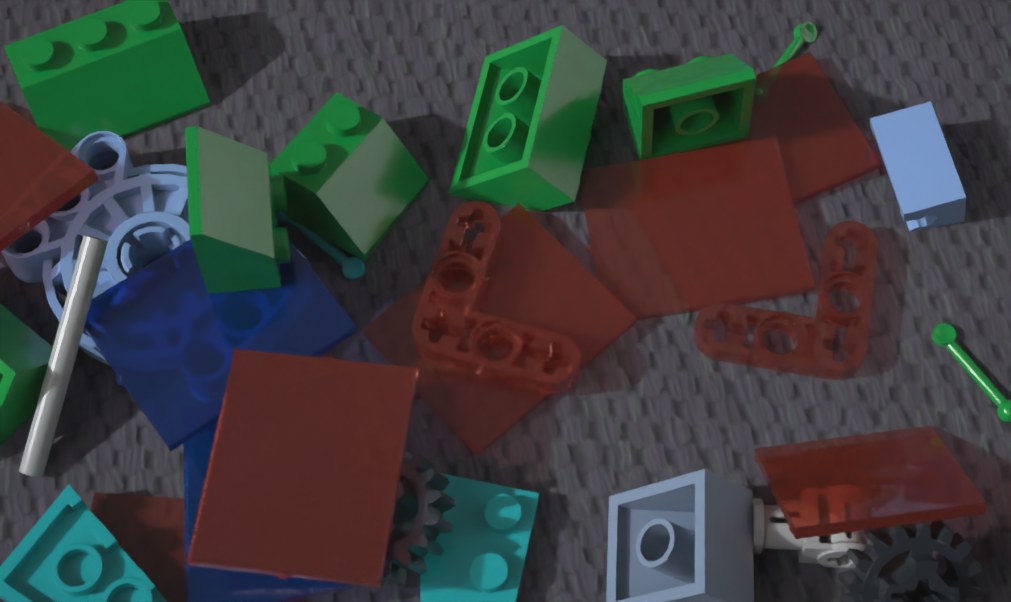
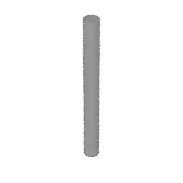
M83 235L20 464L19 472L34 477H43L106 251L107 240Z

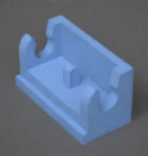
M931 101L870 118L872 133L875 135L895 192L904 222L906 221L909 231L965 222L967 197Z

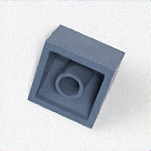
M702 469L609 496L606 602H754L753 491L707 469Z

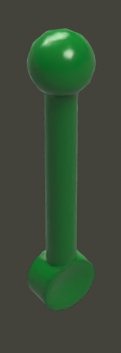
M803 22L795 26L793 33L795 39L759 86H755L754 106H763L767 103L769 99L768 91L804 43H811L816 40L817 29L813 23Z
M947 323L937 324L932 332L933 341L937 345L946 347L998 407L997 414L1003 422L1011 423V400H1007L955 341L957 334L954 327Z

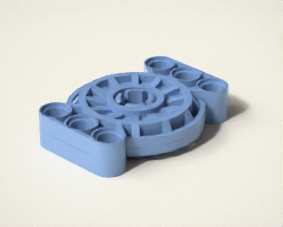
M97 131L83 138L11 213L0 227V250L12 273L19 280L26 283L44 282L48 303L59 323L63 312L59 294L64 296L68 294L83 235L107 240L106 251L79 348L87 355L118 369L138 373L171 372L181 369L191 395L197 401L206 405H219L235 396L309 308L313 300L314 288L307 259L299 250L290 247V263L280 264L281 280H297L292 286L208 294L189 235L187 166L154 164L134 168L124 140L118 134L110 131ZM113 165V166H112L111 168H109V169L100 170L101 168H103V167H105V166ZM76 205L70 210L61 211L67 206ZM39 245L31 252L22 253L28 247ZM158 257L173 259L178 271L173 275L171 271L165 268L156 273L141 272L139 275L142 267L147 262ZM249 321L261 323L255 330L249 332L237 331V328L243 323ZM89 333H92L99 341H97V340H95V339H93V338H91V337H89V336H87V335H88ZM207 366H224L214 376H199L200 371Z

